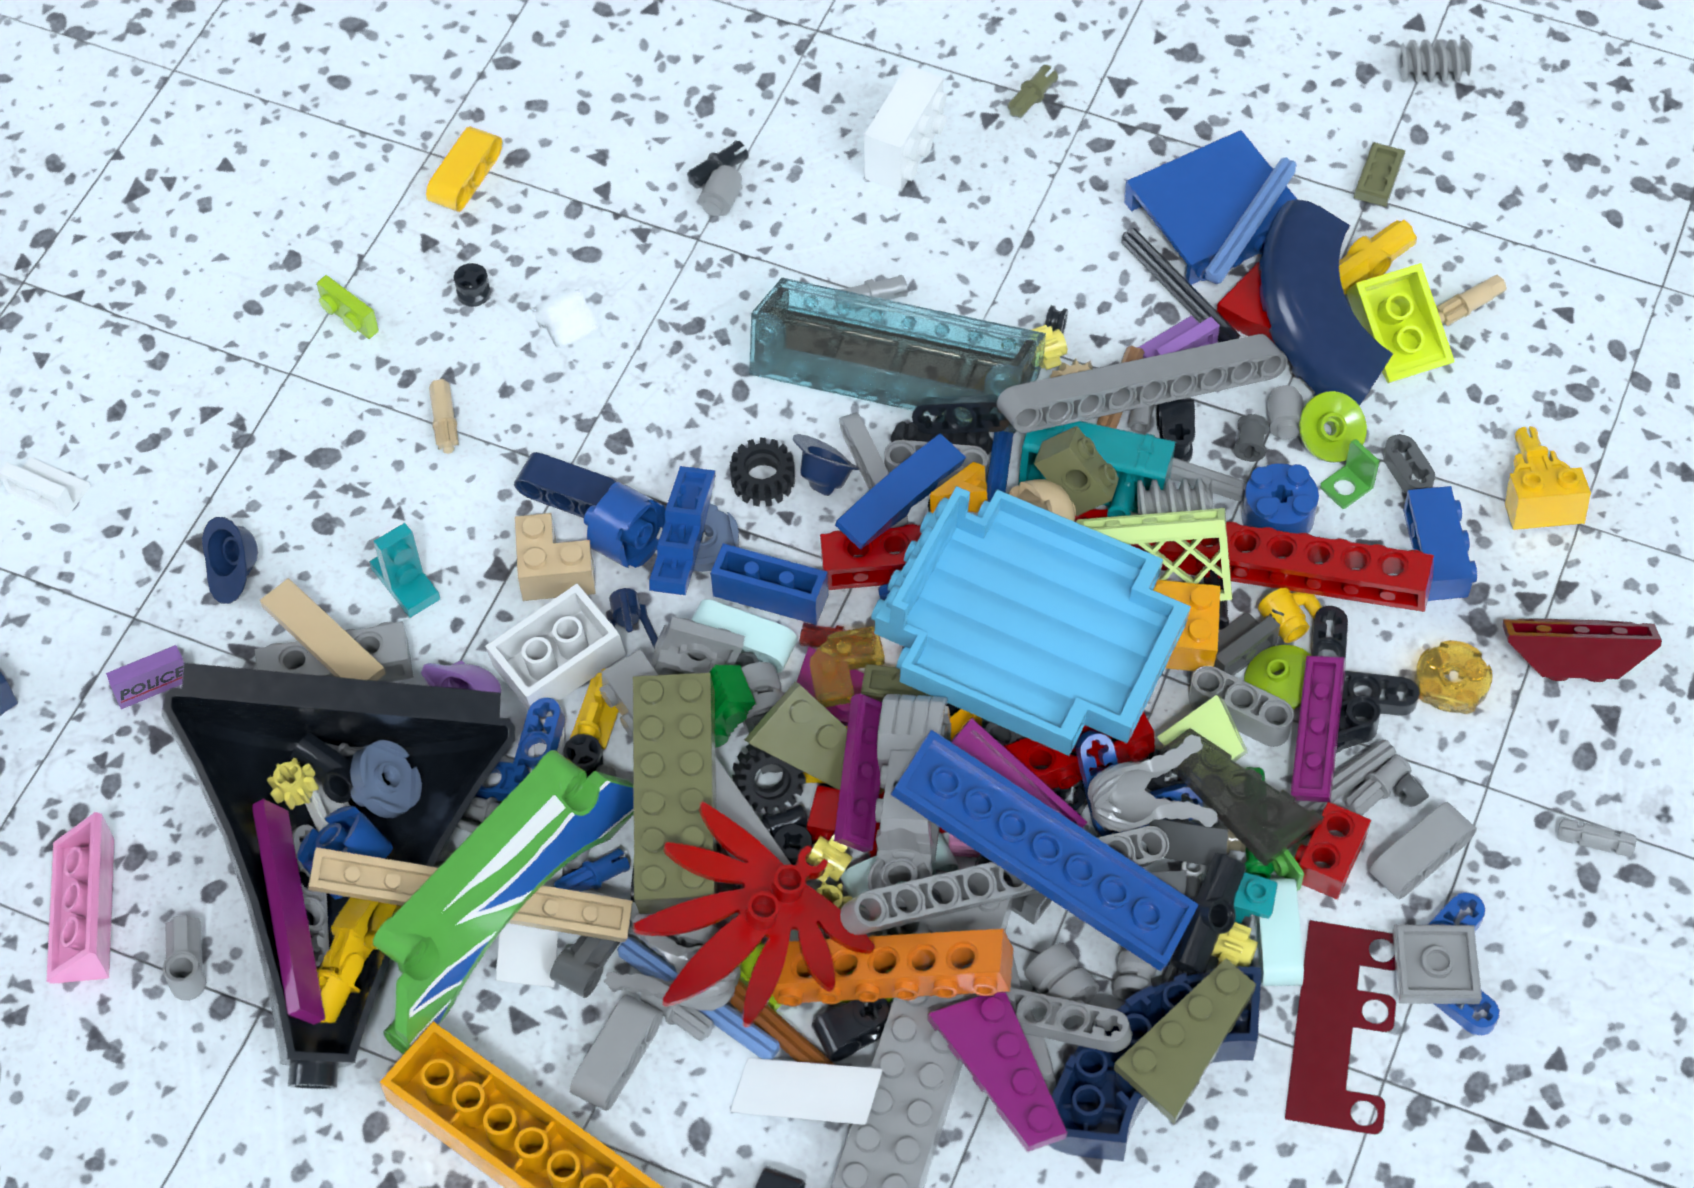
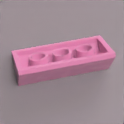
M94 812L53 842L46 980L49 983L109 978L114 837L101 813Z

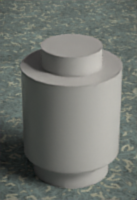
M722 165L711 173L699 195V203L706 213L712 216H724L729 213L742 188V176L735 168Z
M1279 386L1271 392L1267 402L1270 431L1276 437L1293 439L1300 435L1299 421L1304 408L1303 397L1293 386Z

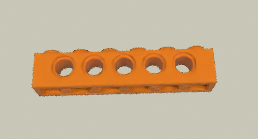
M1004 929L869 936V939L875 945V949L871 954L854 952L844 948L832 939H825L835 970L834 990L827 992L812 976L809 977L811 974L802 958L799 941H789L784 967L772 995L778 1004L786 1006H798L806 1002L837 1004L844 1000L875 1002L881 998L914 1000L919 996L952 998L957 994L975 993L981 996H992L997 992H1010L1014 948ZM972 963L969 967L962 969L965 965ZM933 965L930 969L923 971L928 966Z

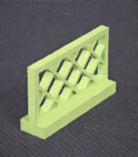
M1225 508L1078 519L1076 521L1078 524L1126 544H1139L1148 553L1162 558L1163 564L1168 569L1158 580H1166L1174 572L1187 583L1199 584L1198 582L1211 569L1223 578L1224 590H1220V601L1232 600ZM1219 538L1220 550L1211 560L1195 548L1202 539ZM1194 539L1191 544L1186 541ZM1166 541H1176L1185 548L1174 563L1158 551ZM1157 542L1154 546H1151V545L1149 544V543ZM1190 553L1205 564V567L1194 579L1178 567ZM1220 558H1221L1222 569H1221L1219 566L1216 565L1217 561H1218Z

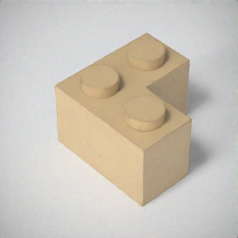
M551 513L515 516L517 571L523 601L556 598L575 584H578L587 595L596 594L590 540L556 543Z

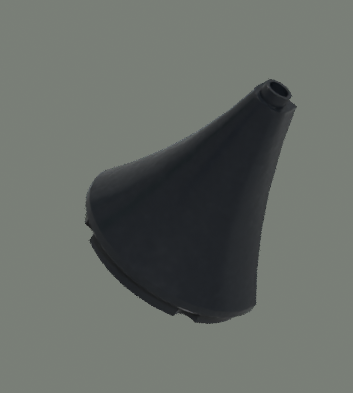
M184 663L182 688L172 687L164 694L161 715L193 771L217 823L247 904L270 998L280 1064L289 1066L288 1087L302 1089L337 1088L338 1068L347 1067L356 1061V1055L375 996L391 959L379 949L372 950L354 983V986L360 989V992H350L335 1023L319 1022L313 1025L288 1014L256 832L253 804L265 799L288 810L292 831L302 825H310L315 829L316 826L305 803L295 805L294 809H290L285 800L277 804L270 794L273 789L268 783L267 778L273 777L274 771L277 768L276 764L292 761L290 756L294 748L309 732L325 743L336 746L346 743L349 745V748L360 750L380 740H387L398 744L410 755L405 759L410 764L411 769L417 767L420 773L422 788L419 801L409 808L407 812L395 818L380 817L369 811L365 806L357 805L352 798L348 803L350 806L356 807L359 812H362L393 845V849L386 859L433 867L443 846L476 793L515 741V725L509 718H500L501 693ZM383 772L382 778L387 785H390V782L385 779V775ZM299 872L301 884L308 888L309 876ZM326 893L330 949L335 937L331 932V927L350 897L343 896L339 899H334L330 894ZM401 905L396 906L393 915L402 907ZM306 909L308 925L313 926V916Z

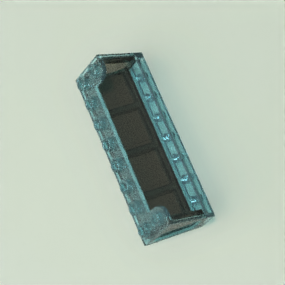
M781 277L751 312L749 375L914 411L923 399L929 397L1000 395L1011 386L1037 381L1043 366L1046 333ZM964 407L955 408V414L959 420L963 422L972 421V415L968 409ZM995 407L990 412L997 414L998 419H1002V417L1004 416L1003 414L998 413L997 408ZM926 410L925 414L930 415L929 410ZM1011 424L1003 430L1010 433L1017 432Z

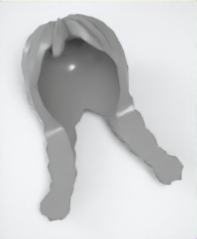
M1190 735L1185 738L1178 748L1170 749L1164 755H1156L1142 762H1124L1112 765L1099 772L1091 780L1088 788V797L1094 819L1102 827L1118 832L1137 829L1154 819L1161 820L1164 818L1170 820L1193 818L1200 821L1205 827H1213L1214 823L1218 822V814L1213 809L1205 808L1189 801L1180 802L1169 801L1165 798L1156 799L1145 791L1151 778L1166 774L1171 769L1179 766L1190 754L1200 751L1203 748L1201 737Z
M636 914L632 919V928L635 922L647 917V915ZM640 935L641 940H644L649 948H653L658 955H662L666 961L674 964L677 974L680 973L688 961L703 946L686 948L677 945L675 941L666 936ZM738 966L732 973L710 989L678 1004L703 1011H713L723 1007L734 995L735 987L740 979V967ZM608 972L604 980L613 992L628 990L632 993L641 992L644 996L654 995L659 999H663L674 981L667 982L663 979L643 974L620 975L615 972Z

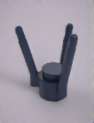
M630 588L614 591L609 597L611 609L606 612L608 621L614 628L617 623L619 626L625 627L626 631L630 633L633 631V625L640 619L653 648H655L658 637L647 615L646 605L639 603L637 592Z

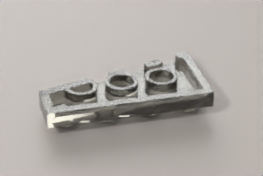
M1191 728L1161 750L1160 755H1164L1170 749L1178 748L1185 738L1190 735L1201 737L1203 748L1196 753L1190 754L1187 759H1184L1179 766L1172 770L1209 808L1217 812V817L1265 867L1318 827L1324 819V816L1312 809L1309 812L1295 802L1296 798L1282 789L1279 792L1262 780L1263 776L1253 769L1249 768L1246 770L1231 760L1232 755Z

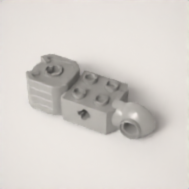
M887 694L883 699L878 729L877 759L881 774V788L885 789L884 799H877L875 816L876 822L880 823V829L876 835L877 859L868 875L869 890L895 885L901 881L908 882L933 876L931 864L936 859L940 827L890 794L931 730L951 741L949 707L945 706L948 701L947 697L923 695L916 697L915 695ZM896 896L897 907L899 909H906L905 902Z

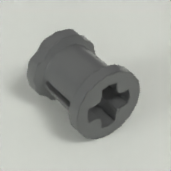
M1248 414L1239 418L1237 428L1240 431L1239 441L1234 445V454L1239 459L1255 462L1265 457L1264 435L1269 432L1270 423L1263 416Z

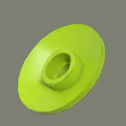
M1329 391L1318 394L1307 402L1301 412L1299 430L1304 445L1315 457L1326 462L1337 463L1347 460L1351 441L1356 439L1362 445L1364 444L1367 424L1362 409L1351 397L1340 392ZM1325 423L1331 426L1332 432L1330 435L1324 429Z
M1277 645L1267 648L1256 655L1249 663L1244 681L1286 701L1294 710L1301 706L1306 656L1311 655L1306 650L1293 645ZM1284 670L1282 674L1274 675L1276 671Z

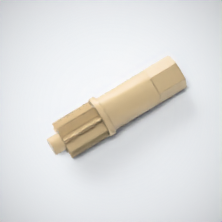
M1495 275L1462 294H1456L1453 298L1437 306L1442 324L1445 323L1446 326H1449L1507 290L1504 279L1499 275Z
M444 379L434 380L429 386L435 441L436 445H438V450L443 449L444 453L449 454L455 450L454 446L459 445L457 420L454 418L450 384Z

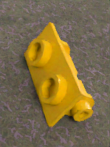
M601 672L597 673L590 680L571 737L578 734L592 735L598 740L601 748L606 749L619 710L616 706L610 708L600 693V687H602Z

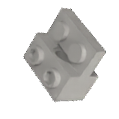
M672 616L668 626L664 625L655 644L651 665L658 675L709 673L714 665L735 664L743 649L745 636L732 633L727 629H718L696 623L690 619Z

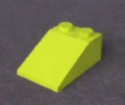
M1422 263L1355 283L1346 291L1352 311L1360 324L1378 343L1393 353L1382 371L1387 383L1455 362Z

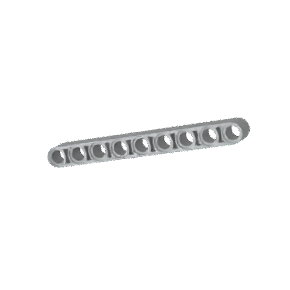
M1258 334L1011 386L998 397L997 408L1016 431L1028 433L1271 380L1282 374L1286 369L1288 359L1266 335Z
M1146 826L1098 837L1099 840L1142 868L1165 857L1169 850V839L1166 833L1156 826ZM1141 840L1146 843L1149 854L1143 850ZM994 862L866 891L846 902L842 907L840 915L845 929L855 935H863L1039 892ZM1003 872H1006L1011 877L1012 887L1005 883ZM968 880L976 885L977 895H974L969 890ZM932 888L940 892L942 896L941 904L934 900ZM896 896L905 902L906 913L897 907ZM859 905H863L868 909L870 921H866L861 917Z

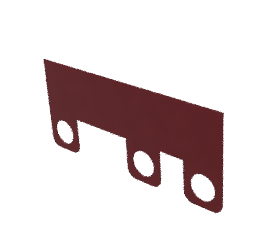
M1309 920L1303 985L1300 991L1285 1120L1377 1135L1382 1132L1386 1108L1383 1098L1377 1095L1348 1091L1346 1086L1353 1027L1384 1033L1391 1031L1394 1027L1395 999L1387 994L1357 990L1360 966L1389 971L1396 970L1395 954L1391 960L1379 962L1373 959L1369 953L1370 944L1377 939H1385L1394 946L1393 933ZM1378 1000L1384 1003L1388 1009L1387 1019L1378 1024L1367 1021L1362 1013V1008L1366 1002ZM1367 1101L1373 1104L1377 1110L1376 1121L1367 1126L1356 1123L1351 1116V1109L1355 1103Z

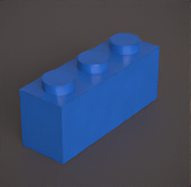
M1451 486L1408 490L1403 512L1412 550L1434 555L1433 579L1428 601L1467 598L1472 583L1477 581V566L1474 560H1469L1470 540L1468 531L1462 530L1461 527L1462 506L1460 500L1454 499Z
M724 543L710 572L713 597L817 625L829 596L827 571Z

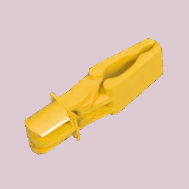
M350 897L331 927V932L335 935L331 948L324 955L319 969H316L325 1019L321 1023H335L350 992H360V989L355 987L354 983L361 973L367 957L373 949H377L373 945L376 932L387 919L392 917L397 905Z

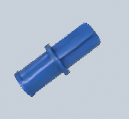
M617 848L593 862L588 860L583 862L582 868L556 880L553 885L555 888L578 892L591 888L598 890L602 887L603 882L629 871V861L627 857L620 860L624 852Z

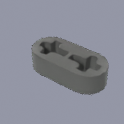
M1398 434L1390 437L1385 444L1383 460L1405 494H1407L1408 490L1433 488L1435 472L1417 443L1407 435ZM1394 449H1398L1399 452L1394 453ZM1407 452L1406 458L1401 453ZM1412 474L1417 478L1416 480H1411Z

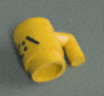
M1280 588L1262 599L1258 605V611L1265 619L1271 615L1280 624L1278 636L1285 643H1291L1305 635L1310 627L1305 620L1304 612L1299 606L1304 605L1314 620L1316 612L1322 608V605L1313 594L1291 593L1288 588Z

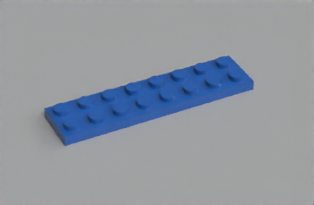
M933 730L928 733L890 794L1159 971L1167 966L1199 905Z

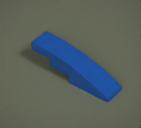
M940 433L862 496L836 521L835 526L859 549H862L905 518L911 507L933 492L941 480L962 466L966 456Z
M680 466L665 509V523L657 544V558L649 579V591L686 596L708 514L715 481V470Z

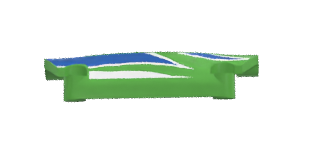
M556 750L547 752L538 762L537 766L409 900L380 926L374 936L373 945L396 962L398 970L403 973L396 981L395 1020L383 1031L386 1040L398 1052L404 1055L433 1021L439 1025L445 1019L483 955L513 916L536 891L577 856L594 846L611 840L634 815V787L630 781L594 771L586 778L584 770Z

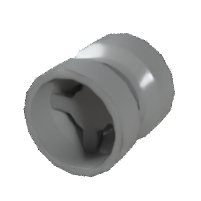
M1130 951L1122 952L1119 955L1117 964L1120 976L1114 981L1112 994L1118 1000L1125 1002L1126 999L1152 985L1150 981L1156 975V968Z

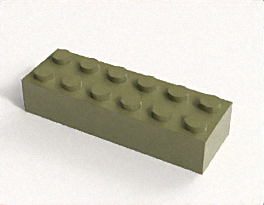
M710 673L633 676L634 901L639 914L656 913L692 899L718 893V882L702 878L685 870L664 853L666 842L685 844L717 852V840L710 833L699 813L701 802H705L716 809L714 686Z

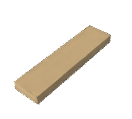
M289 578L260 599L262 608L335 677L377 681L386 674L384 667Z

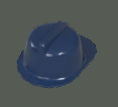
M796 434L792 438L794 443L802 450L801 476L808 480L813 490L825 496H830L834 489L842 488L852 470H859L858 466L852 464L837 449L821 440L802 434Z
M214 517L208 521L202 537L207 582L215 600L221 604H231L239 598L244 590L247 576L258 558V546L255 537L245 527L236 526L233 521L226 517Z

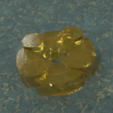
M1454 640L1440 642V646L1434 647L1429 650V647L1421 654L1415 670V683L1420 691L1419 699L1446 712L1470 714L1475 711L1476 707L1486 699L1493 676L1490 665L1487 667L1486 662L1481 658L1482 653L1470 644ZM1451 671L1458 672V678L1462 679V681L1451 682L1444 675H1449Z

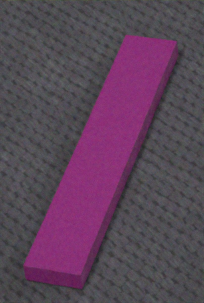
M262 799L253 804V814L287 1011L289 1015L315 1025L325 1019L289 814L288 810Z

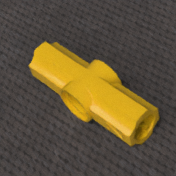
M1395 220L1372 238L1362 236L1350 247L1347 255L1339 260L1340 280L1344 295L1347 294L1346 291L1355 283L1384 275L1393 260L1416 245L1417 236L1413 231V227L1406 220Z

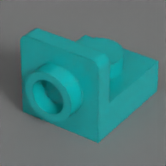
M1245 873L1232 903L1235 909V922L1241 924L1245 916L1251 917V915L1269 919L1273 913L1278 886L1277 882Z

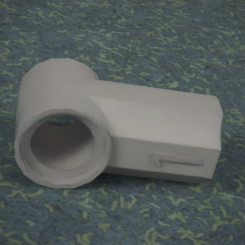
M188 915L175 916L171 921L165 923L166 960L162 969L172 994L180 1000L189 1001L201 995L206 985L202 972V925L199 918H192ZM184 973H190V975H188L185 978H178Z

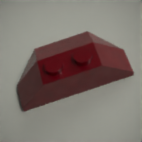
M1527 618L1517 620L1503 619L1502 625L1508 643L1542 677H1547L1553 681H1566L1569 678H1584L1591 682L1620 679L1660 648L1662 643L1661 636L1653 623L1635 624L1633 622L1609 620Z

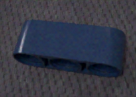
M533 452L515 479L514 486L520 494L529 499L584 518L586 511L591 506L597 505L616 481L602 474L543 453Z

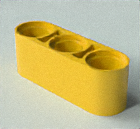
M468 126L431 177L426 190L427 201L457 212L462 211L500 156L502 138Z

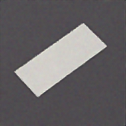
M563 868L555 873L543 886L554 887V882L562 878ZM508 923L499 934L495 981L554 987L555 981L550 979V972L556 960L558 931Z
M748 1058L730 1112L866 1125L883 1069Z

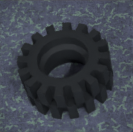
M760 438V444H755L754 439L747 441L748 448L743 444L738 446V453L733 452L731 456L732 462H730L731 484L737 497L742 495V501L747 504L750 499H753V506L758 507L760 506V501H765L767 507L772 506V499L775 498L777 503L783 501V494L787 497L790 495L791 487L794 488L795 466L791 451L788 452L786 445L782 444L778 448V440L772 439L770 444H766V438ZM765 465L776 469V473L773 476L765 479H758L749 475V471L757 466Z
M751 744L747 745L748 753L745 755L740 751L737 755L739 764L734 762L732 769L735 775H732V778L749 805H752L754 811L759 813L764 808L768 814H774L773 807H777L780 812L785 811L784 803L787 801L793 806L797 802L794 795L801 796L804 791L801 784H806L804 771L757 747L754 748ZM769 764L781 767L783 775L775 786L761 788L756 785L755 776L762 767Z

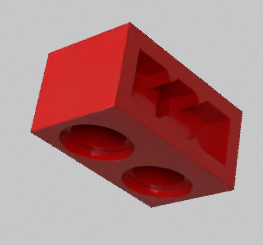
M1327 802L1322 815L1315 812L1307 830V834L1312 837L1307 846L1300 844L1294 857L1304 872L1302 885L1338 900L1367 838L1371 819L1330 802ZM1329 831H1339L1344 836L1336 837L1330 834ZM1324 862L1328 864L1330 867L1320 868L1316 866L1314 863Z

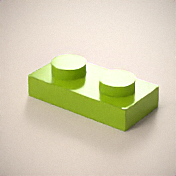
M325 275L316 282L320 295L319 303L327 313L331 315L335 313L352 332L356 333L358 331L368 339L379 332L372 308L328 275Z

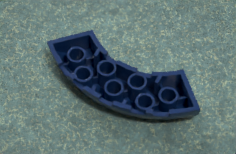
M1299 199L1287 201L1281 206L1269 227L1259 267L1262 283L1260 286V298L1263 312H1267L1271 324L1269 331L1276 346L1284 352L1293 365L1291 371L1297 379L1302 377L1315 392L1313 396L1329 391L1340 392L1351 397L1360 406L1393 353L1378 343L1364 329L1352 312L1343 292L1339 272V256L1344 237L1351 225L1310 201Z
M1236 966L1256 984V988L1234 1027L1221 1044L1212 1063L1254 1060L1258 1043L1262 967ZM1211 968L1210 972L1186 976V973L1175 976L1172 981L1160 984L1154 988L1151 985L1126 999L1125 1004L1116 1009L1127 1017L1132 1032L1131 1041L1123 1050L1106 1052L1084 1046L1077 1048L1075 1053L1066 1062L1065 1069L1052 1095L1053 1102L1067 1131L1066 1139L1049 1144L1051 1148L1073 1156L1124 1162L1130 1132L1148 1100L1114 1070L1115 1062L1215 968ZM1113 1026L1111 1031H1105L1106 1036H1111L1114 1031H1120L1119 1027Z

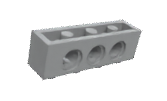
M403 621L396 623L384 622L375 627L359 630H345L368 653L376 652L371 656L384 667L386 673L377 681L393 682L414 678ZM298 641L285 644L273 643L264 648L254 649L257 670L335 677ZM302 665V666H301L300 668H298V669H292V668H294L295 666Z

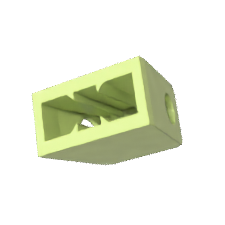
M1215 695L1157 736L1159 741L1168 750L1178 748L1185 738L1190 735L1201 737L1203 748L1196 753L1190 754L1182 762L1200 782L1205 783L1216 775L1227 792H1231L1247 780L1235 763V761L1248 753L1247 748L1224 700L1218 695Z

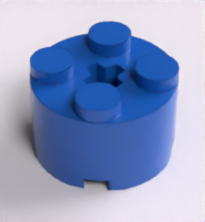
M1271 464L1254 469L1245 490L1241 516L1243 525L1257 528L1270 527L1277 531L1296 534L1310 533L1314 525L1319 491L1315 481L1309 475L1308 469L1299 464Z
M620 482L613 483L598 504L591 506L585 513L584 524L588 526L587 540H590L591 549L626 568H629L628 566L630 565L634 568L642 566L657 550L659 539L656 537L660 528L663 529L666 508L664 505L627 485H623Z
M345 806L326 816L324 819L328 824L319 832L313 828L307 834L299 847L297 857L304 869L311 875L316 847L386 859L391 853L393 845L356 807ZM330 894L334 899H339L343 897L340 895Z

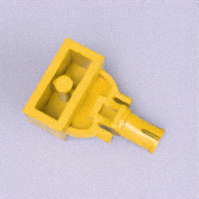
M1529 426L1531 436L1529 437L1526 427L1519 428L1515 433V440L1521 453L1515 455L1513 460L1515 469L1509 475L1504 504L1513 530L1585 524L1591 491L1582 467L1570 468L1565 462L1558 459L1554 450L1550 451L1548 457V448L1541 445L1537 429Z

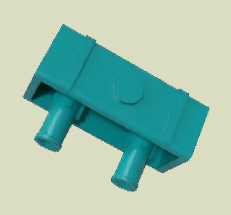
M1083 421L1028 432L1024 439L1018 486H1020L1021 482L1046 479L1034 465L1042 442L1078 426L1082 433L1093 441L1098 453L1106 463L1113 466L1119 477L1112 501L1103 504L1109 506L1108 517L1129 516L1131 512L1138 513V480H1142L1145 490L1150 489L1152 480H1157L1160 490H1164L1167 479H1170L1176 445L1175 441L1157 438L1152 434L1146 433L1143 435Z

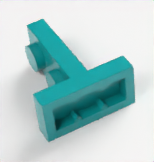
M405 522L373 541L377 557L369 561L371 569L409 618L441 600L438 590L423 573L413 532Z

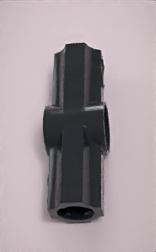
M1214 854L1198 896L1189 898L1199 905L1175 949L1171 965L1191 975L1205 972L1219 935L1227 933L1234 925L1236 916L1232 903L1246 871L1244 863L1225 854Z

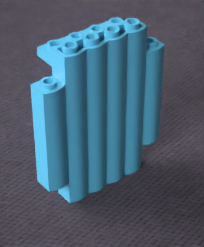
M956 486L950 499L944 497L939 502L934 513L927 512L920 527L922 535L918 542L912 540L904 556L906 563L902 571L897 569L894 571L888 584V591L890 592L885 600H878L871 616V620L875 621L874 634L904 646L896 668L901 669L899 682L931 696L947 697V703L1068 756L1077 743L1084 725L1128 743L1183 633L1191 606L1153 591L1160 576L1163 559L1000 490L995 492L991 502L986 500L983 502L977 516L968 512L970 492Z

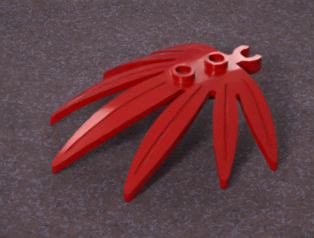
M705 802L700 803L699 813L708 830L723 848L741 861L708 849L672 842L665 843L664 853L676 864L697 876L721 883L742 884L744 888L692 899L651 914L635 922L633 925V931L638 935L670 936L696 931L718 923L734 913H739L738 916L712 936L680 971L663 997L662 1005L665 1007L691 999L722 981L746 960L764 937H767L768 940L757 959L746 990L742 1013V1025L744 1027H750L766 1007L777 986L786 960L791 930L798 932L801 955L809 973L827 992L834 990L835 970L829 947L817 924L833 941L844 948L862 954H871L875 949V945L866 934L855 935L845 929L841 922V909L806 884L809 879H817L824 874L828 864L826 859H823L817 866L809 865L806 859L811 855L813 848L806 846L800 851L796 866L791 864L784 865L749 832Z

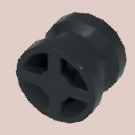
M468 263L458 267L453 276L458 300L463 305L469 307H476L486 303L491 294L486 269L477 263Z
M578 734L571 737L565 743L563 749L564 757L584 770L586 778L596 771L599 765H604L601 745L592 735ZM590 759V761L580 763L581 760Z
M786 825L775 834V842L791 865L796 866L798 855L804 847L810 846L812 848L810 833L800 825ZM791 843V844H800V845H799L798 847H796V846H790L789 844Z

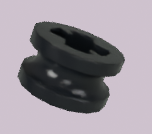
M1051 305L1047 313L1045 325L1047 327L1051 326L1052 331L1060 330L1064 334L1069 310L1063 308V310L1058 311L1056 306Z

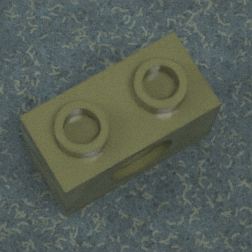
M1078 426L1043 441L1034 463L1048 481L1060 485L1067 492L1075 505L1076 516L1112 501L1119 477L1113 466L1106 463L1098 453L1093 441L1086 437Z

